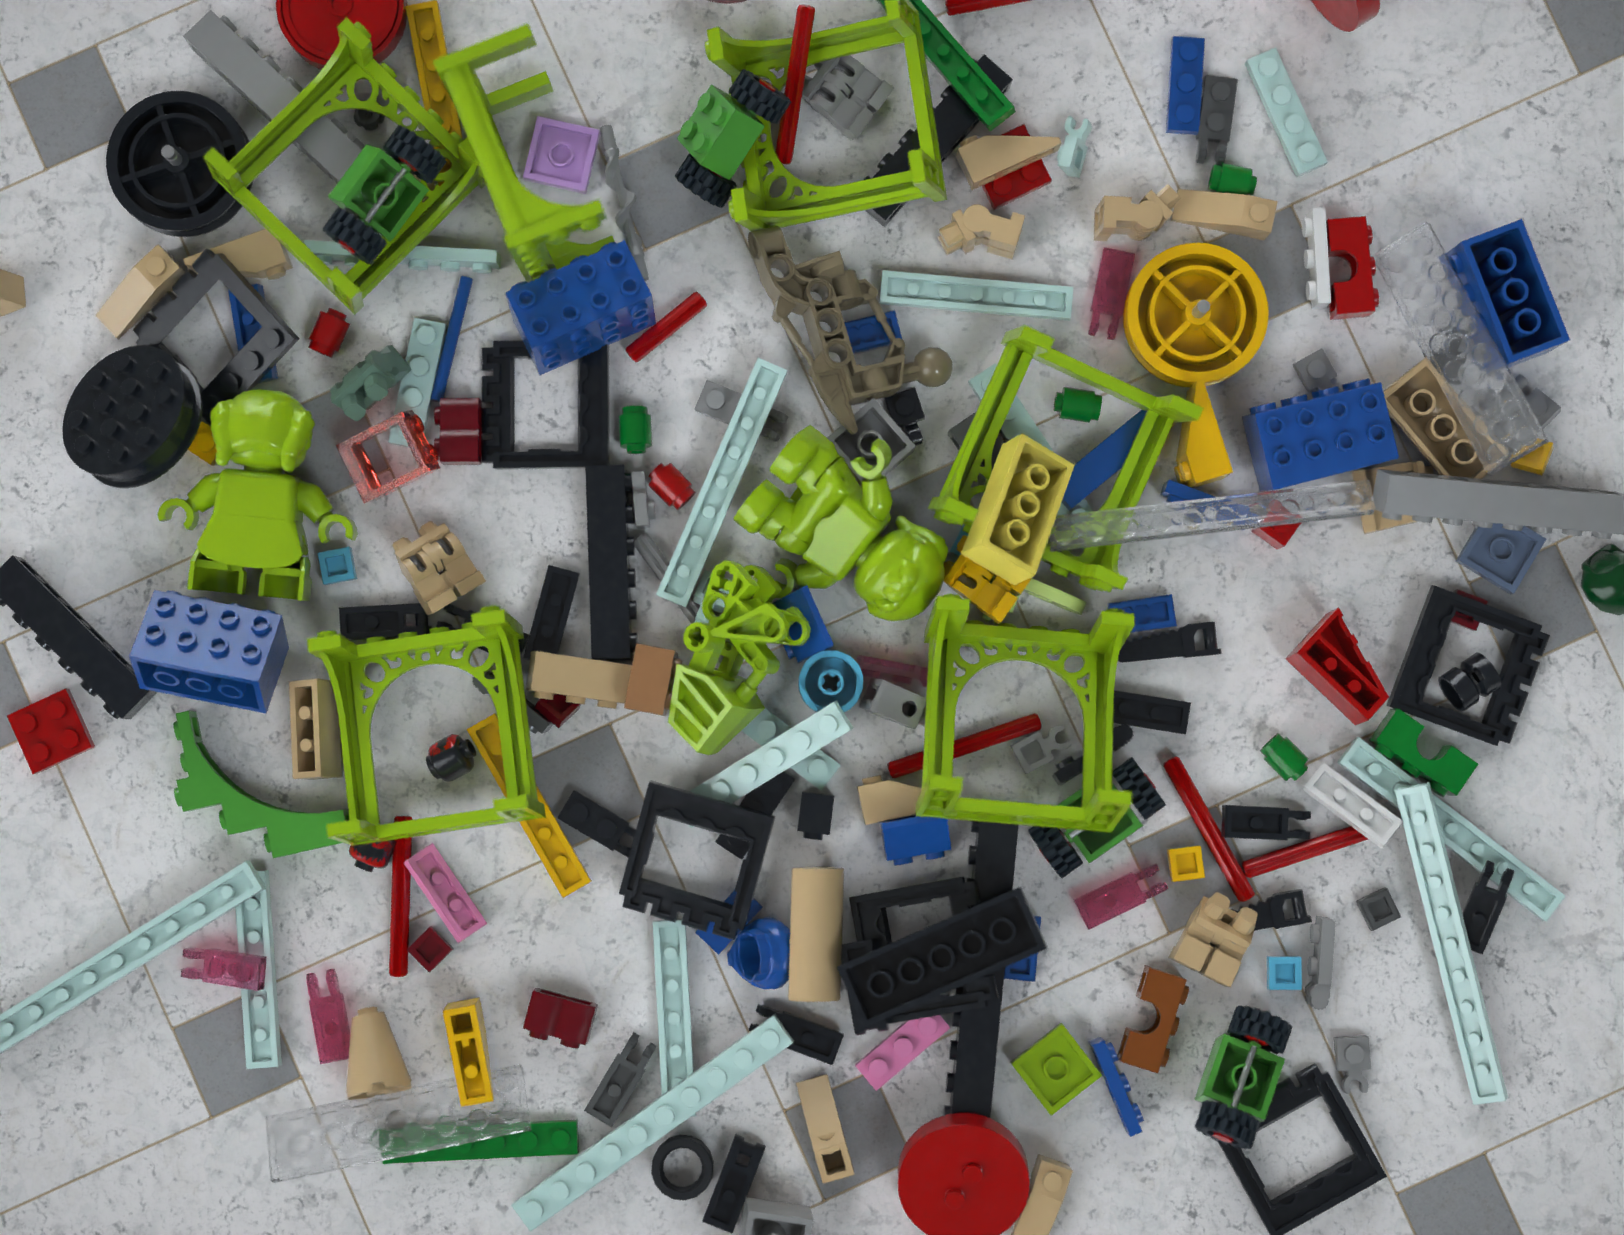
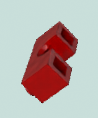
M1366 216L1328 219L1326 221L1328 257L1344 259L1351 269L1349 281L1335 282L1330 286V320L1369 317L1376 311L1375 307L1379 305L1378 289L1373 288L1372 276L1376 273L1375 258L1370 257L1369 244H1372L1373 240L1372 228L1370 225H1367Z

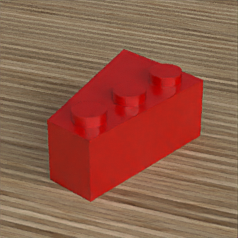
M1338 607L1325 614L1285 659L1356 726L1368 721L1389 696L1370 662H1366L1357 646L1359 642L1354 634L1351 635L1342 619L1343 614Z

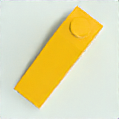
M480 997L447 1003L443 1009V1016L461 1107L494 1101L486 1027Z

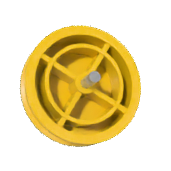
M1208 243L1177 245L1151 259L1133 281L1127 293L1123 309L1125 337L1138 362L1158 379L1186 388H1190L1195 382L1203 379L1206 387L1212 386L1232 377L1257 353L1267 331L1268 301L1259 277L1250 265L1237 254L1226 248Z

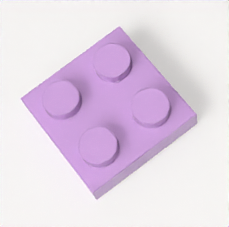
M537 116L523 179L586 194L601 134L600 130Z

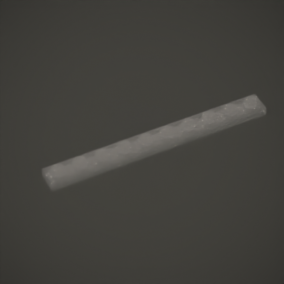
M1352 481L1057 515L1048 541L1050 552L1372 515L1375 511V504L1370 481Z

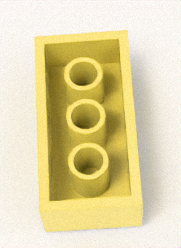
M1023 433L1003 443L978 507L979 511L972 523L961 554L1013 585L1034 577L1075 465Z

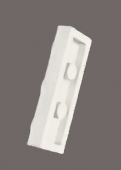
M1312 208L1306 215V218L1302 220V234L1308 240V249L1304 251V266L1310 272V281L1306 283V298L1311 300L1312 309H1324L1331 303L1326 209Z
M1324 762L1303 788V791L1381 849L1384 848L1403 823L1400 818Z

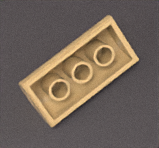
M1427 357L1383 391L1389 416L1439 475L1483 479L1510 457L1507 451Z
M819 866L793 868L789 1001L831 1002L841 1000V976L837 967L842 965L844 868Z

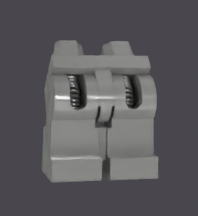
M850 55L815 63L814 66L818 72L813 78L805 76L802 96L814 111L831 121V124L849 140L858 138L875 115L873 113L879 110L894 87L885 80H880Z

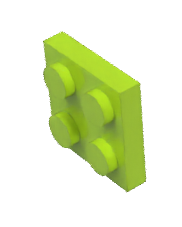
M1062 1023L1058 1024L1010 1062L1051 1116L1102 1076Z

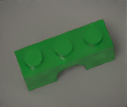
M1398 708L1390 709L1369 739L1370 742L1376 745L1375 750L1388 760H1391L1393 757L1403 764L1401 769L1413 778L1417 779L1421 776L1430 782L1431 791L1441 797H1444L1446 794L1448 796H1457L1478 766V763L1452 745L1443 746L1439 753L1430 760L1424 758L1417 749V739L1425 726Z

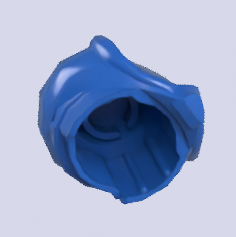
M774 917L756 919L748 924L739 933L731 949L727 952L729 966H732L751 985L764 990L781 988L789 980L790 929Z

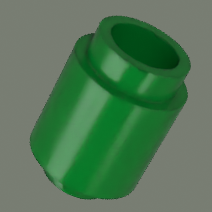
M1222 163L1221 166L1214 164L1209 177L1208 190L1221 193L1253 195L1257 176H1252L1253 169L1226 163Z
M1063 387L1062 393L1056 392L1054 411L1059 412L1060 419L1090 423V420L1098 421L1102 405V395H1095V391Z
M645 406L623 407L622 415L619 416L620 447L627 449L628 454L646 453V448L652 446L651 415L648 414V409Z
M1279 733L1273 736L1260 750L1265 756L1263 759L1285 781L1290 778L1296 781L1308 769L1305 765L1308 757L1287 737L1283 738Z

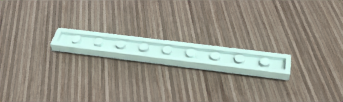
M1430 783L1397 788L1395 794L1473 1105L1506 1101L1508 1095Z
M250 860L243 862L0 1014V1054L266 889Z
M772 1015L521 1196L511 1206L531 1232L783 1051L794 1040L776 1015Z

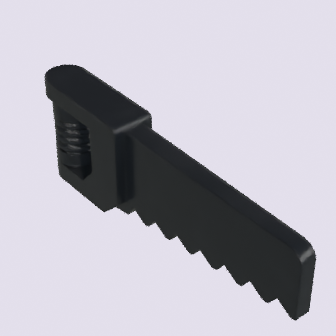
M1215 622L1187 624L1184 627H1180L1178 631L1170 630L1168 634L1161 632L1159 636L1152 634L1150 638L1143 636L1141 640L1133 638L1132 642L1126 640L1119 651L1118 662L1125 663L1173 657L1190 658L1222 654L1221 648L1218 649ZM1203 629L1205 650L1196 651L1194 635L1197 630Z
M1302 889L1275 893L1268 897L1265 902L1259 900L1256 905L1251 903L1248 905V908L1256 911L1258 914L1254 931L1272 927L1278 929L1312 922L1311 916L1307 915ZM1286 899H1291L1294 918L1285 919L1282 906ZM1240 906L1239 909H1238V911H1237V910H1234V909H1231V910H1233V911H1235V912L1238 913L1243 906Z

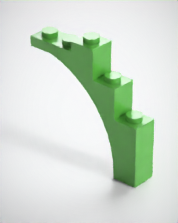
M196 711L176 713L177 721L173 724L174 733L177 740L182 742L184 753L180 754V761L184 772H188L189 775L187 778L176 780L177 787L174 788L176 803L179 807L182 806L183 812L222 805V810L219 811V820L222 829H227L228 835L266 827L267 833L264 834V843L267 852H272L273 858L343 843L327 837L326 824L349 821L348 809L325 813H306L279 808L257 799L236 785L212 759L203 744Z

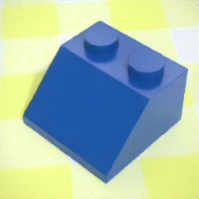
M807 585L772 603L777 609L787 610L790 607L799 608L810 624V636L805 644L801 646L783 645L789 660L796 658L797 662L801 663L821 651L830 650L834 647ZM794 622L789 628V635L794 641L798 640L802 635L801 624Z
M914 815L879 822L886 860H893L894 866L913 863L912 857L925 854L926 860L945 857L944 851L951 850L948 819Z

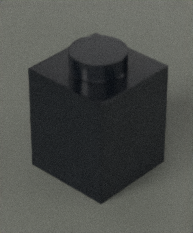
M802 792L797 831L804 832L803 838L822 840L823 834L830 835L834 796Z

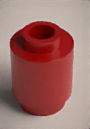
M329 308L327 313L320 311L308 338L311 340L308 348L332 358L334 352L339 351L350 324L345 321L347 315L332 308Z
M660 463L648 476L651 479L648 486L669 507L673 505L677 510L681 509L696 493L691 488L692 484L671 463L666 466Z

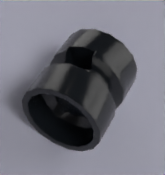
M1478 652L1461 662L1460 669L1454 667L1438 677L1439 686L1443 694L1461 712L1479 702V695L1486 697L1500 688L1502 684L1493 664L1483 654Z

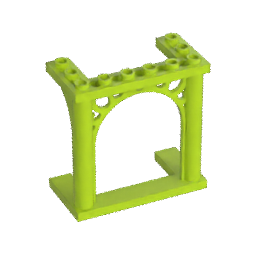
M885 0L887 16L812 33L807 67L830 59L904 43L920 149L908 151L911 170L838 186H817L806 183L792 175L778 158L771 137V122L765 120L762 116L755 115L765 127L740 164L742 168H745L746 173L743 187L731 189L732 200H729L728 205L730 215L733 220L735 219V222L750 231L775 226L783 228L929 197L934 202L947 200L919 13L909 0ZM720 27L707 29L708 41H705L707 58L731 76L732 85L742 69H746L754 75L768 78L772 86L776 87L778 91H782L786 85L793 37L775 40H740L732 38ZM775 68V71L778 72L784 68V74L781 78H777L770 69ZM762 134H766L767 139L764 142H761ZM768 162H772L774 171L767 176L768 167L765 165ZM785 177L787 180L785 191L779 197H771V184L777 178ZM800 187L803 195L798 196L794 194L795 199L789 200L794 193V189Z
M346 18L337 26L340 42L326 65L229 162L214 148L203 157L212 177L355 315L364 307L363 299L477 186L482 189L486 182L468 137L463 140L454 131L450 134L442 126L444 121L434 110L430 108L426 111L418 103L421 99L409 86L403 88L395 80L397 77L395 72L386 63L383 62L379 65L373 59L372 43L369 40L371 34L359 22L353 24ZM360 79H366L372 87L371 96L366 101H360L354 93L355 85ZM347 86L346 91L349 99L345 102L338 100L336 97L344 94L341 89ZM379 90L382 92V97L385 101L389 99L387 106L383 107L377 103ZM398 108L402 111L399 114H397ZM362 109L381 114L395 122L398 126L401 125L409 131H413L418 137H422L424 140H431L429 144L433 147H439L440 149L435 150L439 151L441 156L448 159L452 165L448 171L439 173L434 181H444L441 186L436 183L433 191L429 189L425 195L428 199L424 203L423 199L391 242L385 240L386 246L372 265L359 260L344 275L337 267L333 270L329 269L247 187L315 121L336 111ZM409 118L412 121L411 125H403V119ZM421 180V183L428 188L427 183Z
M528 23L435 59L433 63L456 107L507 234L503 236L507 248L525 280L530 282L540 278V275L549 269L565 267L576 257L581 255L590 256L599 252L604 245L615 241L613 236L591 244L567 241L570 233L580 229L583 232L594 230L601 226L602 220L607 219L600 200L597 199L583 205H562L544 200L530 192L518 181L492 116L554 91L547 72L544 71L486 94L475 71L478 68L537 46Z
M1023 325L1007 331L1001 342L1005 346L939 497H932L927 509L934 511L933 518L948 525H964L962 531L969 534L972 523L979 511L970 506V501L974 495L982 493L986 489L992 473L991 462L994 444L1032 359H1035L1146 411L1115 484L1104 504L1091 517L1076 525L1052 529L1049 537L1055 536L1059 538L1061 553L1058 552V548L1054 543L1049 545L1047 541L1041 558L1042 561L1051 565L1049 569L1051 572L1066 578L1069 573L1080 578L1078 584L1091 590L1106 591L1108 593H1111L1112 589L1123 590L1128 578L1119 574L1118 558L1128 524L1174 423L1199 420L1203 408L1174 394L1155 397L1051 348L1055 340L1054 338L1029 326ZM984 459V467H981L980 465ZM979 473L985 477L986 482L984 485L971 488L973 481L978 482ZM1088 526H1095L1097 528L1091 534L1095 536L1093 542L1089 534L1085 532ZM1072 533L1078 534L1083 541V552L1079 556L1071 554L1067 546V538Z
M945 594L942 597L937 596L924 631V643H929L923 775L922 791L916 802L915 816L1112 832L1132 805L1131 791L1112 790L1116 668L1119 651L1134 628L1135 614L1125 613L1124 610L1117 608L1101 611L1089 634L1080 633L1077 629L1051 631L1044 626H1032L1029 629L1017 628L1016 625L1011 623H1001L994 626L984 625V622L978 620L966 621L970 612V599H963L956 594ZM962 646L973 648L979 656V662L976 664L966 662L960 655V648ZM984 648L988 650L996 649L997 654L987 655ZM1018 651L1026 652V654L1020 655ZM1047 654L1061 656L1059 660L1053 661L1048 659ZM1071 656H1078L1083 659V667L1074 673L1067 672L1064 668L1066 659ZM1003 661H1027L1053 671L1072 689L1081 707L1084 727L1082 808L959 797L962 792L963 777H953L955 712L962 689L976 673L990 665ZM954 663L965 671L963 676H955L958 668H953ZM1088 674L1089 679L1084 680L1086 688L1079 686L1077 680L1084 678Z
M500 606L480 608V613L471 614L472 622L462 624V629L449 631V627H436L429 630L430 634L417 636V632H404L398 634V639L386 640L385 637H371L366 639L365 644L358 645L333 630L318 632L316 638L307 639L308 652L323 661L331 680L338 710L349 821L326 824L328 838L356 846L546 817L544 804L539 802L537 798L518 640L524 639L523 626L505 609L500 610ZM481 646L487 647L489 652L487 660L479 667H472L470 665V656L473 651ZM465 648L462 658H452L451 653L454 649L458 653ZM429 653L430 659L423 661L422 655ZM397 658H400L401 665L398 668L391 669L386 659L397 662ZM377 663L384 669L385 677L382 681L374 682L367 677L365 668L368 664ZM495 664L496 670H491L494 673L495 679H487L485 672L489 671ZM426 665H448L470 673L487 689L496 708L507 797L493 799L494 808L380 825L371 742V721L381 695L398 677L412 669ZM362 683L366 687L373 689V694L369 698L365 699L367 690H362Z

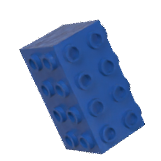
M1522 219L1464 240L1441 257L1442 262L1440 266L1442 274L1447 281L1450 280L1454 290L1452 293L1453 302L1458 310H1462L1466 320L1464 322L1465 332L1470 340L1473 339L1477 348V362L1481 369H1485L1487 376L1546 354L1570 341Z
M625 240L619 243H608L599 252L590 256H578L565 267L549 269L542 273L540 278L530 282H519L512 286L510 291L505 292L513 321L539 376L597 351L607 344L615 343L656 324L652 294Z
M1368 378L1343 384V391L1339 392V388L1336 386L1311 392L1312 399L1309 400L1307 394L1280 400L1281 407L1276 408V403L1273 402L1249 408L1250 415L1242 416V421L1259 491L1277 490L1399 459L1381 382L1371 384Z
M154 590L129 658L140 689L267 714L289 645L282 615L272 610L263 609L259 611L246 608L237 603L224 604L214 602L207 597L194 598L184 596L176 591L169 590L163 592Z

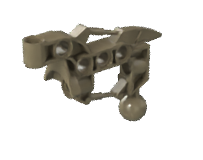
M779 226L749 232L748 245L756 264L760 282L768 296L775 302L772 319L782 325L793 344L797 345L810 365L808 374L812 377L820 397L838 422L852 435L857 433L858 428L851 405L868 402L873 398L876 400L894 396L904 383L918 381L926 387H939L949 380L953 370L952 360L948 353L940 348L928 347L921 350L915 356L914 362L904 364L905 342L901 338H895L886 320L887 317L876 298L878 294L877 289L866 279L858 280L855 270L844 271V263L840 251L795 265ZM771 268L779 269L783 274V278L776 277L772 273ZM810 292L818 293L822 301L814 300ZM869 304L876 319L884 328L891 344L881 363L862 367L861 364L856 365L841 311ZM791 312L803 316L815 360L802 343V338L787 317ZM820 322L827 323L831 328V332L824 331L820 326ZM829 352L836 353L840 357L841 362L833 361L829 356Z

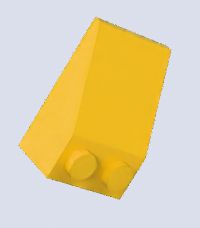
M1203 379L1195 382L1186 392L1185 400L1202 407L1203 411L1199 420L1182 422L1176 458L1178 466L1174 467L1178 483L1191 488L1222 480L1233 473Z

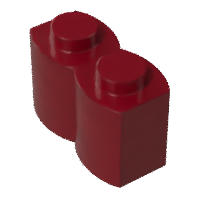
M440 398V406H435L434 408L435 425H440V438L434 439L435 457H440V462L443 465H482V401L479 398Z
M535 988L532 991L523 1029L529 1030V1036L533 1038L548 1040L549 1036L561 1039V1045L579 1049L580 1044L586 1045L589 1041L598 1004L553 991Z

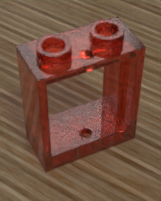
M413 410L400 412L336 445L364 504L376 501L440 469L437 462L439 460L438 453L434 446L428 443L423 433L425 431L424 424L420 417L414 414ZM399 425L417 462L418 468L382 485L362 443Z

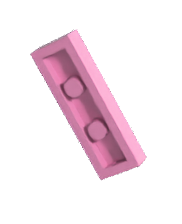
M433 843L404 862V865L457 943H460L487 924Z
M941 1015L907 1020L858 1061L855 1066L877 1091L948 1031L950 1026Z

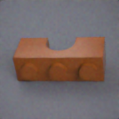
M1147 965L1144 966L1136 997L1153 1004L1156 1010V1019L1153 1025L1146 1030L1139 1031L1128 1027L1125 1028L1117 1054L1120 1062L1157 1074L1159 1073L1160 1066H1166L1170 1054V1049L1166 1048L1170 1035L1175 1036L1180 1020L1179 1017H1176L1179 1004H1185L1189 992V986L1185 985L1187 979Z

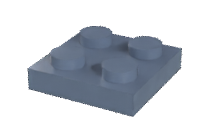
M1493 523L1492 528L1476 526L1456 562L1510 595L1514 594L1545 543L1546 538L1526 526H1523L1522 531L1502 528L1503 524Z

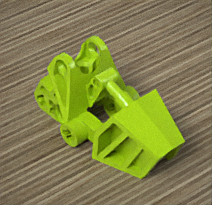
M725 560L716 565L712 571L702 603L703 614L710 620V623L694 622L684 631V644L689 650L695 652L689 665H676L668 723L697 753L706 755L718 753L765 709L756 693L758 691L757 687L767 674H775L780 667L779 660L766 644L801 646L807 642L810 636V624L799 608L790 607L787 610L777 609L774 604H771L783 589L767 570L754 565L743 567L737 562ZM726 571L733 575L732 581L725 577ZM750 575H752V576H754L756 579H758V580H757V583L755 582V580H754ZM722 588L723 590H728L729 593L727 594L719 591V589ZM721 598L724 601L725 609L720 616H716L713 612V604L717 599ZM794 622H798L801 624L803 631L801 637L794 641L789 635V628ZM720 655L724 656L719 668H715ZM744 659L753 668V672L747 679L737 675Z

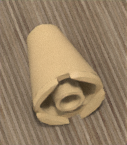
M377 1007L358 1010V1015L352 1018L346 1085L348 1100L375 1098V1095L386 1094L388 1096L411 1089L412 1080L385 1013L378 1012Z

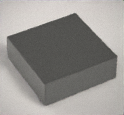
M1386 887L1356 901L1371 931L1401 918Z

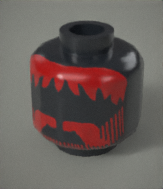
M451 734L430 746L426 763L431 774L436 779L441 778L444 781L451 782L473 769V757L476 756V750L469 739L464 740L459 735Z
M389 840L356 846L350 845L349 854L356 859L354 864L356 867L372 873L374 867L379 869L387 867L394 852L396 841Z

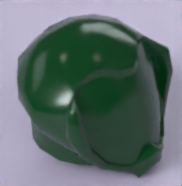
M1614 544L1606 545L1594 552L1582 563L1581 588L1588 601L1600 611L1622 615L1624 614V551Z

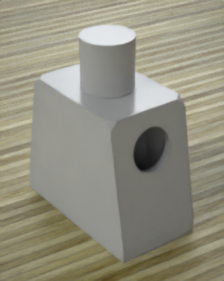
M870 679L859 705L860 708L912 729H916L918 724L925 727L926 698L885 680ZM906 702L907 711L902 713V706Z

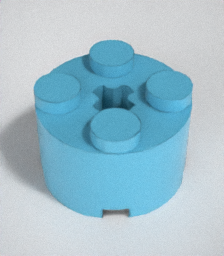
M836 650L821 651L811 656L804 663L800 671L798 680L800 695L806 705L815 712L820 711L836 700L843 712H846L857 703L862 694V671L858 663L851 656ZM825 675H829L831 678L835 676L839 678L840 681L836 684L838 690L833 692L830 688L823 689L822 685L825 683Z

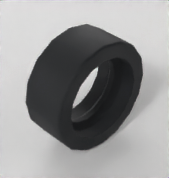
M677 1135L668 1138L658 1147L652 1160L651 1174L656 1187L662 1194L673 1200H689L699 1196L707 1189L712 1179L714 1161L709 1148L703 1141L692 1135ZM679 1148H687L694 1151L702 1164V1172L698 1180L686 1187L670 1183L663 1170L667 1155Z

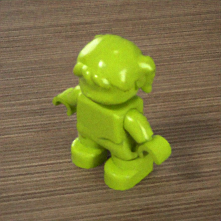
M266 389L248 390L233 399L218 402L210 412L212 421L211 431L217 450L216 464L225 466L231 460L236 464L243 465L244 469L227 468L220 473L205 475L188 492L187 496L189 498L187 500L173 498L165 501L159 507L158 519L161 522L171 520L173 511L178 507H182L187 516L183 525L187 530L193 531L199 521V510L205 512L214 506L213 514L197 542V548L190 560L188 590L245 595L247 572L244 568H262L263 572L260 576L258 596L310 601L312 579L309 574L311 563L308 557H302L303 555H308V544L302 525L303 513L315 524L320 523L318 536L324 544L331 540L329 531L334 524L342 523L346 530L345 537L352 541H355L357 538V527L349 517L332 513L334 508L319 486L303 481L299 477L283 474V470L292 472L305 460L307 450L311 446L312 430L315 426L311 412L306 410L294 397L282 391Z
M809 425L798 432L787 443L769 469L771 473L784 483H795L797 485L790 498L784 496V493L766 479L756 487L739 508L733 520L751 534L759 532L766 539L775 541L783 550L802 555V558L807 561V563L797 566L795 562L781 558L775 563L776 571L783 572L787 578V584H782L775 580L783 589L776 598L780 599L787 596L798 586L802 588L807 585L808 588L827 589L837 581L845 578L855 567H857V572L854 575L853 585L856 593L866 601L868 612L883 620L903 621L911 619L924 612L939 594L945 575L943 563L948 554V546L942 536L923 526L911 523L904 516L896 518L895 524L898 530L887 533L883 538L880 536L890 523L891 516L889 512L893 502L887 478L882 476L881 473L889 466L892 460L890 446L884 440L876 439L872 443L871 451L876 455L877 465L868 464L864 456L856 457L851 461L855 472L865 477L862 480L861 488L844 457L838 455L833 442L812 425Z

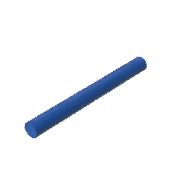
M465 276L460 277L433 385L431 400L440 402V398H444L473 282L472 278Z

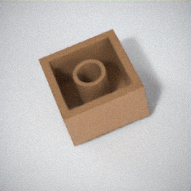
M636 643L624 705L625 709L661 716L667 715V710H670L673 679L675 678L676 665L683 663V660L678 659L676 651Z

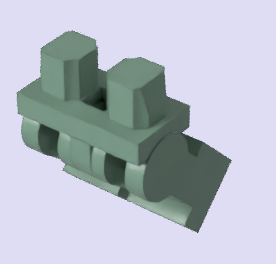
M393 345L386 346L380 352L372 350L365 356L364 361L359 362L343 377L342 382L336 383L330 389L331 402L341 408L345 415L354 421H359L366 415L365 411L381 401L388 394V389L393 388L412 369Z

